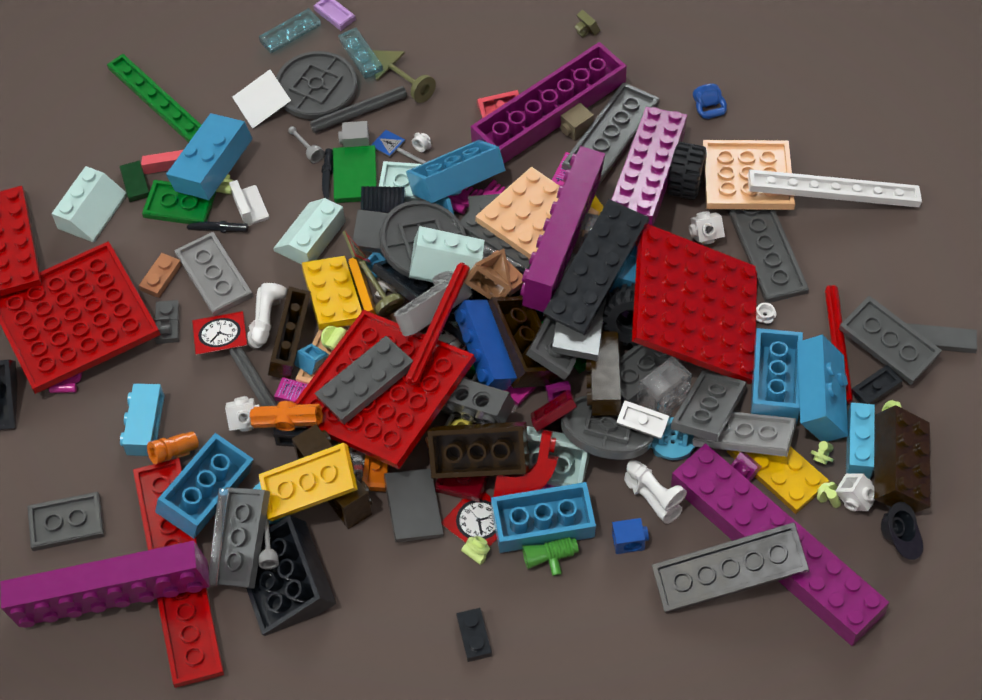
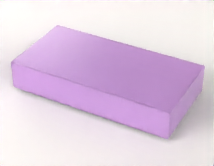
M320 0L314 5V10L340 31L356 20L355 15L336 0Z

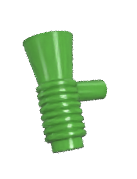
M570 537L548 543L545 542L543 545H522L527 569L549 561L552 576L562 574L558 559L574 556V553L579 552L576 538L571 539Z

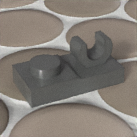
M178 300L156 302L155 324L161 334L155 337L156 344L179 342L180 305Z

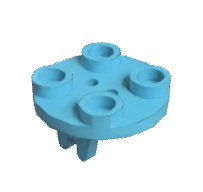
M670 417V423L666 426L662 440L655 437L651 445L653 453L657 457L668 460L687 459L695 448L693 446L694 435L672 430L671 423L674 417Z

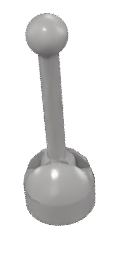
M294 126L289 127L288 132L294 135L307 148V158L312 163L321 161L325 155L324 150L316 144L310 146L296 132L297 130Z
M266 515L264 527L265 550L259 554V566L263 569H272L279 565L277 552L270 548L269 520Z

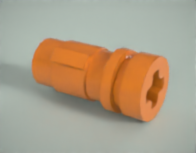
M192 431L175 435L168 439L160 438L148 442L147 453L153 464H159L171 460L173 456L174 458L189 455L190 451L198 449V438Z

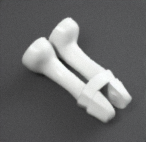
M263 283L258 288L255 320L249 325L250 331L247 335V342L251 348L258 349L267 342L272 325H270L272 306L279 305L281 299L286 298L288 289L275 283Z
M630 460L624 477L627 486L633 489L635 495L640 493L644 496L664 523H672L682 512V506L679 503L685 498L687 491L679 485L666 489L656 480L651 469L637 460Z

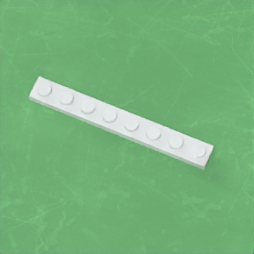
M749 169L747 175L749 191L909 207H920L922 203L918 185Z

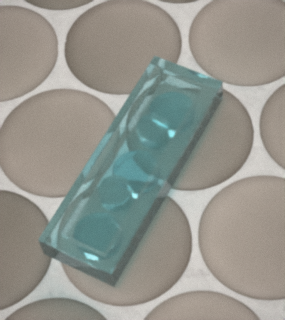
M308 8L260 35L259 40L270 53H273L319 27L321 22Z
M356 27L338 35L339 41L365 79L383 71L382 64Z

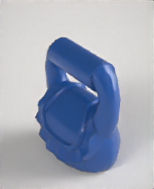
M705 84L693 91L697 112L702 118L707 120L726 113L727 103L721 96V90L717 84ZM721 104L722 106L720 108L703 112V108H706L708 106Z

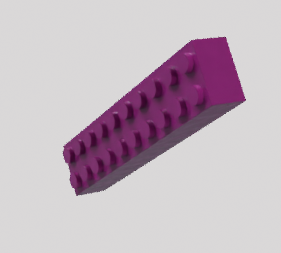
M706 443L672 473L671 487L682 486L687 491L685 499L732 541L795 522L810 571L779 580V582L851 646L885 615L889 605L888 600Z

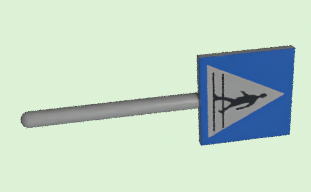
M385 130L371 144L375 145L377 151L388 157H391L398 151L421 164L426 163L421 158L399 148L405 142V139L388 130Z

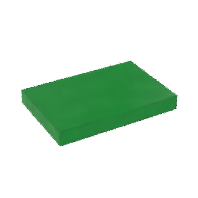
M375 145L333 148L335 203L360 202L362 186H377Z
M154 180L142 216L148 219L183 224L207 222L216 191L210 200L176 192L168 181Z

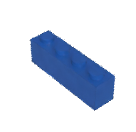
M464 300L454 314L468 352L474 354L476 358L473 365L478 381L490 387L507 390L517 379L488 300Z

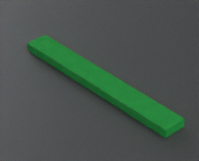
M121 54L107 64L108 69L188 143L201 127V124L124 54Z

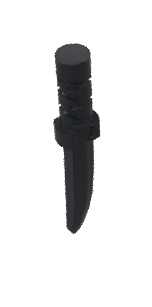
M327 148L325 149L324 165L321 172L323 173V196L329 200L330 174L333 173V149Z
M227 221L196 222L187 225V229L220 230L223 233L227 231L248 232V224L227 223Z

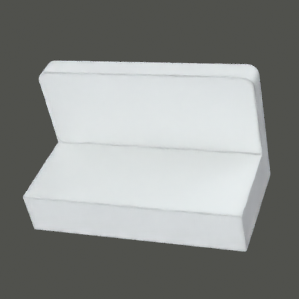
M237 180L229 182L232 196L244 223L250 226L269 219V214L256 185L241 189Z
M624 401L617 419L618 425L661 440L666 426L670 423L668 415L628 401Z

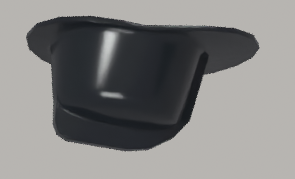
M897 502L892 505L889 513L883 515L881 532L886 540L895 545L897 551L904 558L915 560L923 552V540L917 525L916 516L908 504Z

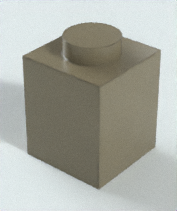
M578 103L561 115V131L575 141L583 136L594 122V115L585 106Z

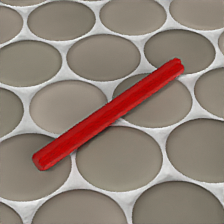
M459 263L456 266L407 373L406 381L415 385L419 382L468 275L470 267L465 263Z
M836 285L826 286L825 296L831 342L844 355L845 374L848 380L846 401L847 405L852 402V391L844 333L839 330L842 316L838 287Z

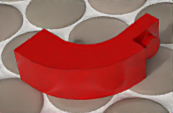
M543 430L538 460L526 474L496 475L493 497L540 490L547 484L554 473L559 456L549 455L550 452L554 453L556 439L552 438V431Z

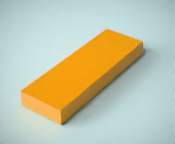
M351 258L348 262L363 308L368 312L376 314L375 303L364 270L358 260Z

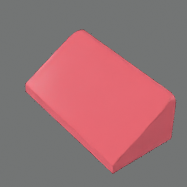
M518 90L477 99L481 117L484 118L519 95Z
M183 150L142 156L141 166L144 174L168 171Z

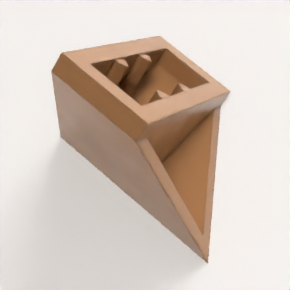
M503 248L477 262L468 272L464 283L488 299H491V297H506L511 291L512 285L505 249Z

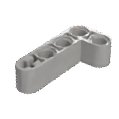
M445 271L434 276L432 279L434 287L394 313L403 336L415 334L431 323L454 271ZM463 283L453 308L472 295L470 287Z

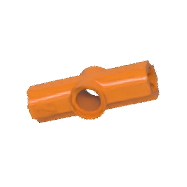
M280 401L277 406L254 407L250 410L249 416L253 428L275 427L282 431H292L295 429V426L319 425L323 421L320 404L297 405L291 401Z

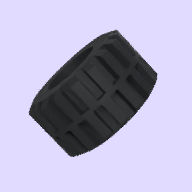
M685 142L677 144L668 176V195L695 200L699 194L707 158L705 146Z
M632 283L631 286L623 284L621 289L616 287L613 293H609L604 308V329L608 330V332H618V343L622 341L623 345L628 346V343L638 346L637 343L632 342L633 320L621 314V312L626 310H634L635 283Z

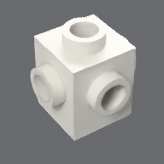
M704 211L697 213V217L690 218L689 232L696 241L702 244H711L715 242L714 239L725 237L722 216L720 214Z
M247 396L235 398L233 402L226 403L225 410L229 431L240 429V431L244 432L254 429L249 417L250 410L254 407H260L259 404L255 405L254 398L248 399Z
M846 473L836 489L837 495L850 511H869L875 501L873 483L864 474Z

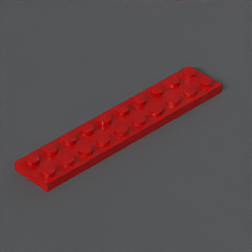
M179 458L133 469L148 550L195 541L197 544L196 537L193 539L155 512L158 498L182 471ZM203 588L195 593H179L171 598H157L174 687L177 688L223 676L224 671L207 588Z

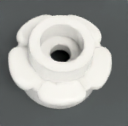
M415 133L412 145L417 151L424 152L431 148V139L425 133Z
M761 303L756 307V320L758 322L769 324L776 318L775 308L770 303Z

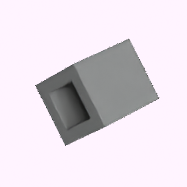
M367 121L342 123V131L338 132L339 144H343L344 147L369 146Z

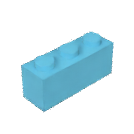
M133 384L132 392L128 393L127 402L129 409L124 414L125 431L120 435V445L124 447L127 455L148 456V442L158 438L165 398L161 384Z
M850 403L847 414L846 473L864 474L870 479L874 469L875 404Z

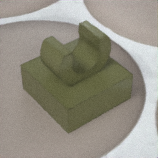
M583 9L577 14L580 22L574 28L582 38L589 31L594 36L601 31L597 22Z

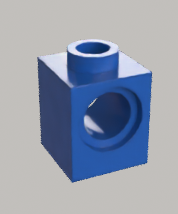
M641 518L612 522V538L615 553L622 554L645 550V541H649L647 526L643 527Z

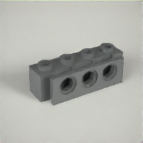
M463 378L440 412L452 414L455 417L477 424L505 423L515 403L507 391Z

